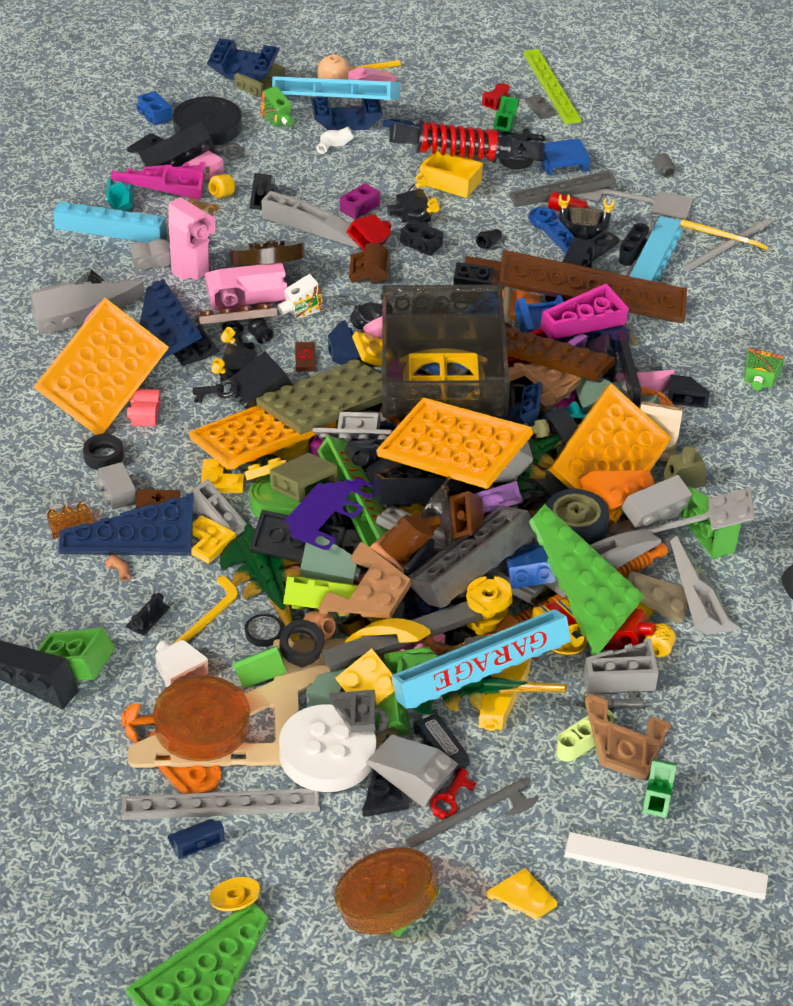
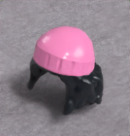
M384 293L381 294V304L370 302L358 305V307L355 305L354 311L350 315V321L355 328L364 330L365 333L379 339H387L392 335L395 327V321L391 315L393 306L389 303Z

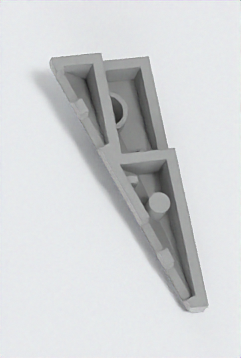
M675 536L670 543L695 628L706 635L739 630V624L729 618V609L726 606L723 607L718 597L719 594L701 568L693 565L692 559L694 557L690 552L687 553L682 539Z

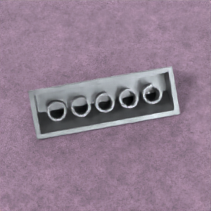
M499 506L484 518L475 534L454 540L409 574L407 577L411 579L410 587L429 605L440 608L449 605L453 598L467 590L468 585L472 581L483 577L488 571L498 567L502 560L512 556L515 550L531 541V538L536 533L532 530L529 523L532 519L529 511Z

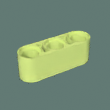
M607 710V721L614 723V714ZM588 716L559 734L556 755L562 761L575 760L595 746Z

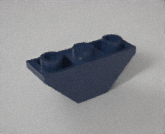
M346 320L341 321L328 335L329 354L332 361L340 365H344L350 360H359L363 363L352 338V328L348 327Z

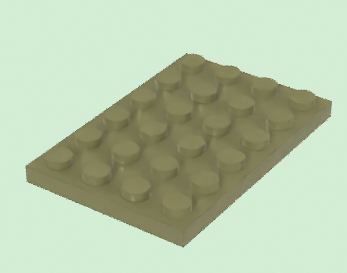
M350 360L348 363L335 366L326 372H320L310 378L301 379L291 386L286 385L281 387L280 390L267 392L263 396L256 398L257 406L302 435L312 431L313 428H319L339 420L340 412H359L390 400L393 386L400 385L359 360Z

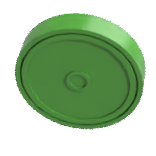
M270 474L259 478L249 488L250 509L258 518L262 510L290 515L302 502H298L271 489ZM320 480L305 487V495L307 496L318 483L325 485L327 482Z

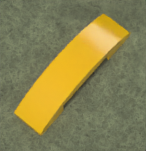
M399 618L382 619L355 632L348 637L345 643L364 636L397 634L399 643L418 642L431 634L429 628L411 620Z

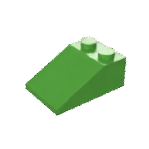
M690 486L687 487L693 495L688 501V506L682 510L681 518L686 519L708 512V498L710 497ZM709 518L686 524L712 559L735 552L741 523L716 530L711 529Z
M102 627L49 633L37 650L67 658L74 679L80 681L95 679L109 660L115 647Z

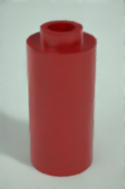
M553 192L549 198L548 208L560 212L559 197L561 195V199L567 201V195ZM570 197L569 204L567 205V208L590 209L587 201Z

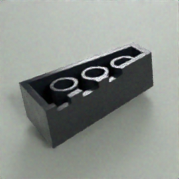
M202 121L140 152L139 156L145 167L161 165L180 167L207 151L215 153L209 133Z
M573 237L563 262L592 268L595 242ZM545 295V301L547 302L556 300V297Z
M409 469L406 471V474H403L401 471L374 473L372 498L382 507H392V504H399L404 507L420 504L421 506L429 507L432 504L445 503L444 501L449 502L450 496L462 493L463 482L425 470L421 472ZM447 485L450 491L438 501L436 498Z
M0 640L1 681L62 710L79 692L67 658Z

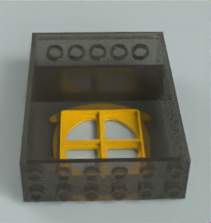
M382 285V416L406 417L422 398H427L492 417H508L510 381L502 285ZM435 362L440 364V376H414L416 371L424 365ZM447 363L460 364L469 369L473 375L447 376Z

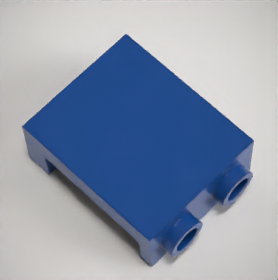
M580 138L545 142L542 167L549 176L552 175L553 168L579 165L582 172L589 171L590 156Z
M557 295L556 300L552 302L527 304L525 298H518L514 307V313L520 331L528 333L541 329L542 312L565 302L562 295Z
M537 543L521 546L515 550L512 556L506 557L503 560L509 573L511 588L556 581V577L547 561L548 556L543 545L540 546Z

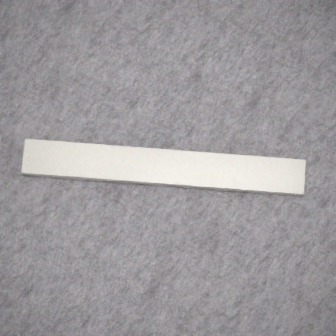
M572 832L569 833L565 857L759 899H765L768 874Z

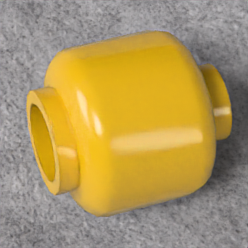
M228 174L213 176L208 184L210 193L216 198L233 195L236 186L235 181Z

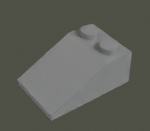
M391 735L366 761V764L423 808L448 781L458 765L440 749L396 735Z

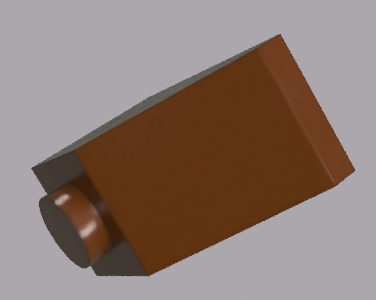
M469 491L450 496L453 539L456 540L475 534L484 520L482 498Z

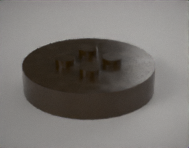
M268 240L266 243L253 242L248 243L249 245L229 249L230 261L233 266L272 264L306 257L304 241Z

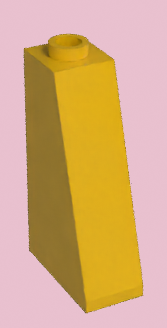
M531 658L523 661L520 665L505 668L502 672L493 674L492 677L525 681L530 672ZM519 693L486 694L482 702V709H480L478 728H485L489 731L502 730Z

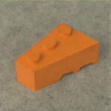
M649 470L591 471L579 479L584 490L597 494L605 501L609 513L620 509L629 495L656 484Z

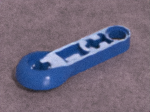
M547 207L532 209L528 214L531 225L542 229L566 254L574 236L560 222L557 213Z

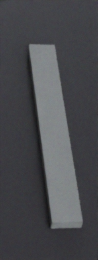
M311 789L122 796L121 819L138 820L320 812L319 791Z

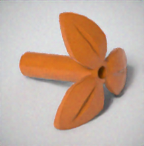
M138 703L129 705L125 711H122L121 716L122 728L125 727L127 737L134 743L140 742L134 730L135 726L162 722L160 713L137 716L141 704Z

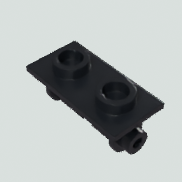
M159 592L153 594L146 605L136 615L131 617V621L125 628L145 636L170 609V606L163 603L164 596Z

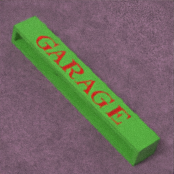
M328 435L318 449V453L322 459L337 465L338 481L344 482L346 479L353 481L355 478H359L369 483L362 467L354 465L345 454V447L349 442ZM363 485L360 487V491L365 494H371L373 488ZM351 492L346 499L361 505L363 510L357 517L350 518L362 542L370 548L376 540L389 531L376 524L377 516L382 515L384 510L373 498H366ZM345 505L348 513H355L357 511L354 505Z

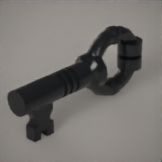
M235 320L223 323L222 331L227 327H237L238 329H233L235 331L233 338H237L245 347L252 350L255 349L253 342H243L240 335L243 333L244 327Z
M228 378L215 386L194 387L192 389L193 395H197L194 402L202 403V398L205 394H217L221 398H229L233 394H237L239 383L234 379ZM231 384L230 392L223 393L224 386Z

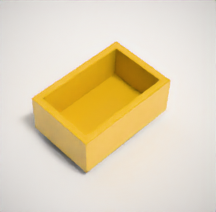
M438 149L435 155L431 153L420 165V173H423L428 179V187L468 198L481 183L483 163L465 157L460 158L458 155L451 157L448 152L442 156L440 154L441 150Z

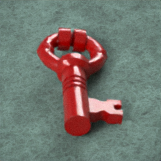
M460 768L448 790L444 793H438L431 798L432 815L438 816L440 820H443L457 813L455 796L460 787H466L468 790L473 791L477 784L469 781L467 770ZM439 799H443L444 802L451 804L452 809H450V812L441 811V808L436 806Z

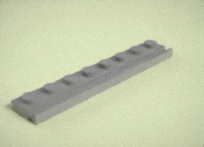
M392 505V507L383 511L382 515L377 516L376 524L390 530L393 526L397 527L399 525L397 522L400 518L407 514L411 516V514ZM439 528L434 531V535L431 537L435 540V550L438 552L455 540L452 535ZM503 561L499 563L498 567L491 569L483 575V577L486 576V579H494V576L501 577L510 584L509 573ZM545 584L511 588V592L513 595L530 603L532 599L542 592Z

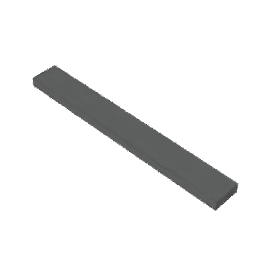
M466 601L411 621L430 629L431 634L423 638L426 639L486 617L473 611ZM397 634L370 635L321 652L331 672L352 665L370 649H373L377 655L415 642L399 643Z

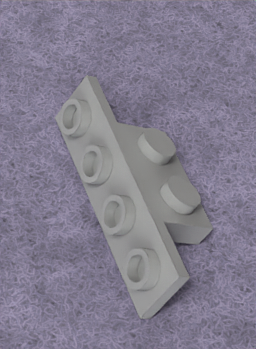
M340 412L338 428H313V432L321 440H325L329 435L345 441H351V439H358L359 441L371 439L386 440L393 431L379 430L381 415L379 413Z

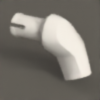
M349 126L339 131L328 130L321 135V141L316 149L319 153L325 154L330 146H344L355 135Z

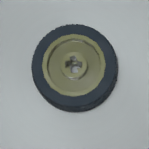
M565 489L552 495L546 502V506L589 545L606 538L609 510L605 501L597 494L583 489Z

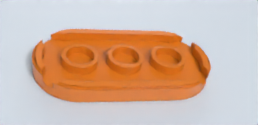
M171 726L160 727L154 730L148 737L162 732ZM156 756V760H171V756ZM199 765L192 767L157 766L175 788L183 794L211 793L218 787L221 781L219 765H214V767H202Z

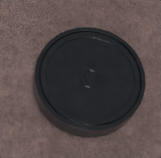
M214 96L192 98L179 104L173 112L175 134L202 121L212 139L213 146L235 139L242 130V113L240 108L232 101Z

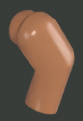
M110 555L105 560L106 567H109L110 570L118 569L120 581L130 580L128 563L117 555Z

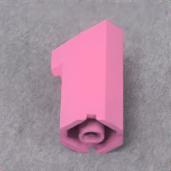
M181 197L169 203L172 273L182 280H187V278L198 280L205 276V273L209 272L210 239L208 237L210 233L213 235L216 230L215 217Z
M282 262L218 269L205 273V286L211 309L219 311V308L231 307L233 310H239L238 306L286 301L284 291L287 288V283L284 280L286 276Z

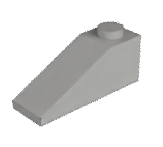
M209 479L192 489L190 493H194L193 512L198 517L203 515L235 532L236 537L245 531L246 522Z

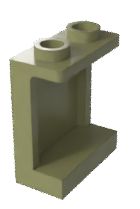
M273 63L268 75L260 81L236 73L234 74L235 87L262 98V91L272 87V77H285V67Z
M311 453L304 454L270 469L271 489L300 502L306 497L305 487L320 480L333 484L338 481L337 465Z

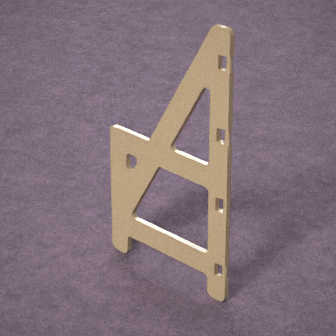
M280 639L274 640L273 647L277 646L279 649ZM289 639L288 642L290 647L299 653L311 652L315 647V641L312 639H299L297 642H292ZM347 639L325 640L323 650L344 644ZM322 652L319 659L305 667H298L288 662L281 654L286 673L274 677V680L268 684L225 703L231 710L229 714L231 712L233 714V724L262 710L273 708L275 710V742L193 744L199 737H206L203 732H207L210 735L208 731L214 730L218 723V719L213 715L214 713L208 710L190 718L195 722L198 717L206 718V723L200 724L195 731L197 736L191 743L189 742L193 736L186 742L182 740L183 736H178L174 733L175 727H170L131 745L128 748L129 766L134 768L155 766L192 767L195 765L202 767H214V765L281 766L279 759L280 733L287 720L299 712L298 695L306 691L309 684L314 683L318 675L330 672L322 657ZM386 653L377 655V656L381 659V661L385 664L384 654H386ZM226 714L223 716V719H222L224 725H223L222 722H221V717H222V715H221L220 718H219V721H220L221 725H222L224 728H225V726L228 727V726L225 724V722H224V717L226 716ZM229 714L226 717V723L228 724V726H230L227 720ZM231 714L230 717H229V722H230L231 725H232V723H231V716H232V714ZM190 719L186 722L182 729L186 727ZM394 727L385 729L382 733L375 735L376 750L381 746L385 735L397 736V731ZM231 755H246V759H231ZM156 756H171V760H156Z

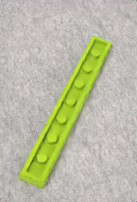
M524 50L523 55L564 124L581 123V117L540 50Z

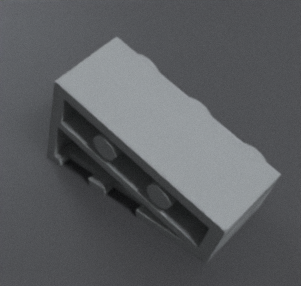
M676 475L629 495L621 508L635 528L678 517L681 511L688 506V501L693 494L680 476Z
M651 638L645 639L644 643L635 646L632 644L626 645L624 649L616 652L610 650L587 657L583 674L586 693L655 691L659 671Z

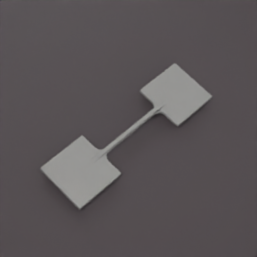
M573 174L571 179L581 177V175ZM605 187L569 195L597 202L600 201L603 194L651 202L654 205L652 213L687 219L694 199L659 191L654 199L605 189Z
M751 487L708 498L709 510L705 514L656 527H648L647 525L635 528L630 519L608 525L606 538L643 529L656 533L708 518L711 521L712 530L755 520Z

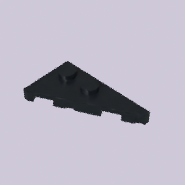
M390 734L385 735L382 744L391 736ZM374 770L371 784L368 787L366 801L362 807V816L366 817L409 809L407 795Z

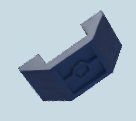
M219 38L207 61V65L226 79L234 80V74L239 73L260 81L268 75L280 48L264 45L260 53L237 49L234 40Z
M318 96L311 98L314 119L327 130L339 131L348 126L352 131L367 130L383 116L380 99L361 98V107L330 108L328 97Z
M540 381L533 385H528L523 389L521 403L499 414L495 412L490 404L475 409H489L496 418L518 424H527L529 427L534 426V421H537L540 412L543 384Z

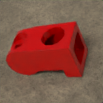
M499 83L491 92L485 91L482 95V106L498 110L502 96L509 97L510 86L505 83Z

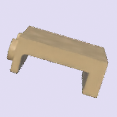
M642 401L640 410L672 438L658 458L660 461L668 462L669 457L675 455L683 408Z

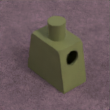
M684 447L681 454L669 457L661 479L662 481L679 475L687 487L706 486L705 463L693 447Z

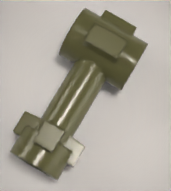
M547 419L534 421L535 425L530 426L532 427L533 434H536V438L549 436L550 431Z

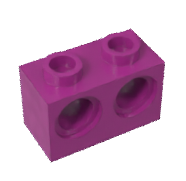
M364 183L340 197V211L356 220L380 206L381 192Z

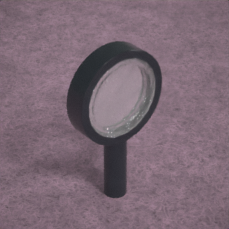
M258 614L246 622L245 637L248 642L255 646L269 647L273 645L274 640L281 638L285 625L276 616Z

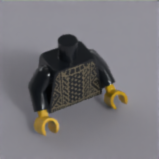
M560 195L558 204L561 206L560 222L574 237L588 240L608 229L611 218L610 211L614 209V200H612L611 205H606L607 198L604 199L605 212H603V210L567 208L570 196L567 195V201H563Z

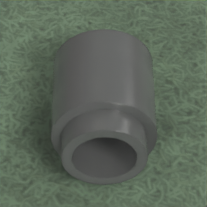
M661 153L655 157L653 165L659 174L664 178L674 176L676 166L669 155Z

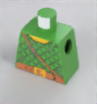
M277 86L263 90L260 116L275 127L283 124L286 127H290L294 123V119L290 116L291 103Z
M748 348L745 360L744 382L751 383V387L754 390H761L763 386L772 388L782 371L785 356Z

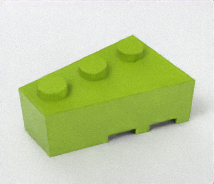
M287 576L283 604L292 605L291 608L305 610V607L314 608V611H319L318 607L328 592L350 599L358 585L299 576Z

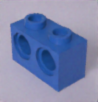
M157 91L138 96L137 110L145 116L148 122L150 121L155 126L172 120V107Z

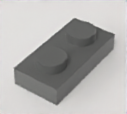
M541 95L525 98L526 105L540 119L556 115V111Z

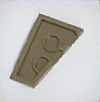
M633 571L627 575L626 579L645 596L641 603L675 623L680 624L683 621L688 606L684 587Z

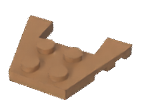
M516 363L514 367L505 368V365L497 367V374L507 382L526 376L533 384L541 381L543 384L542 390L545 393L541 395L540 409L544 413L552 409L581 385L582 380L580 376L534 363L525 366L522 363Z
M360 542L351 559L353 563L369 568L350 599L328 592L318 607L319 612L322 614H328V611L339 612V615L356 613L361 614V617L390 619L410 588L411 579L366 544Z
M589 693L585 697V705L600 765L644 780L651 770L653 758L656 759L659 747L663 744L664 736L669 730L671 723L651 717L647 721V736L608 722V700Z

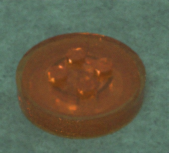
M198 675L180 679L165 688L154 705V731L159 743L171 754L182 759L211 761L225 757L241 746L249 732L250 707L246 696L236 685L219 677Z
M405 847L389 848L372 853L353 864L338 881L334 899L344 923L350 929L363 934H384L404 928L423 916L437 898L439 881L430 859L423 852Z

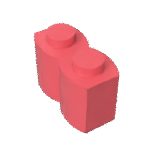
M137 389L130 398L131 407H128L127 419H131V425L156 426L161 402L160 390Z

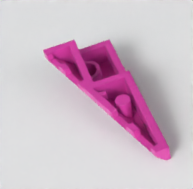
M205 162L189 166V163H184L181 167H172V165L150 166L138 171H133V168H129L127 172L112 170L111 180L188 198L201 199Z

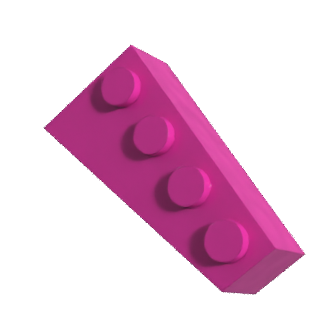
M604 284L543 311L540 328L549 338L554 340L626 324L629 308L607 284Z

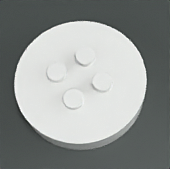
M316 705L300 710L287 720L281 730L279 738L281 766L294 782L305 788L320 792L345 790L360 783L372 770V767L366 764V761L376 751L374 731L351 733L333 705Z

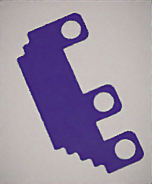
M355 478L353 481L348 479L344 482L336 481L334 484L327 482L325 485L318 483L285 519V522L290 524L288 529L292 530L290 536L322 550L330 549L336 539L318 530L334 511L352 518L357 517L363 510V507L346 498L351 492L366 498H372V493H362L360 487L367 485L373 488V484L359 478ZM347 504L354 505L357 511L355 513H347L343 510V506ZM319 536H324L330 542L328 545L322 546L317 544L315 539Z

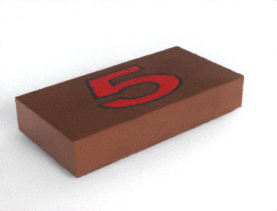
M295 342L296 372H315V342Z

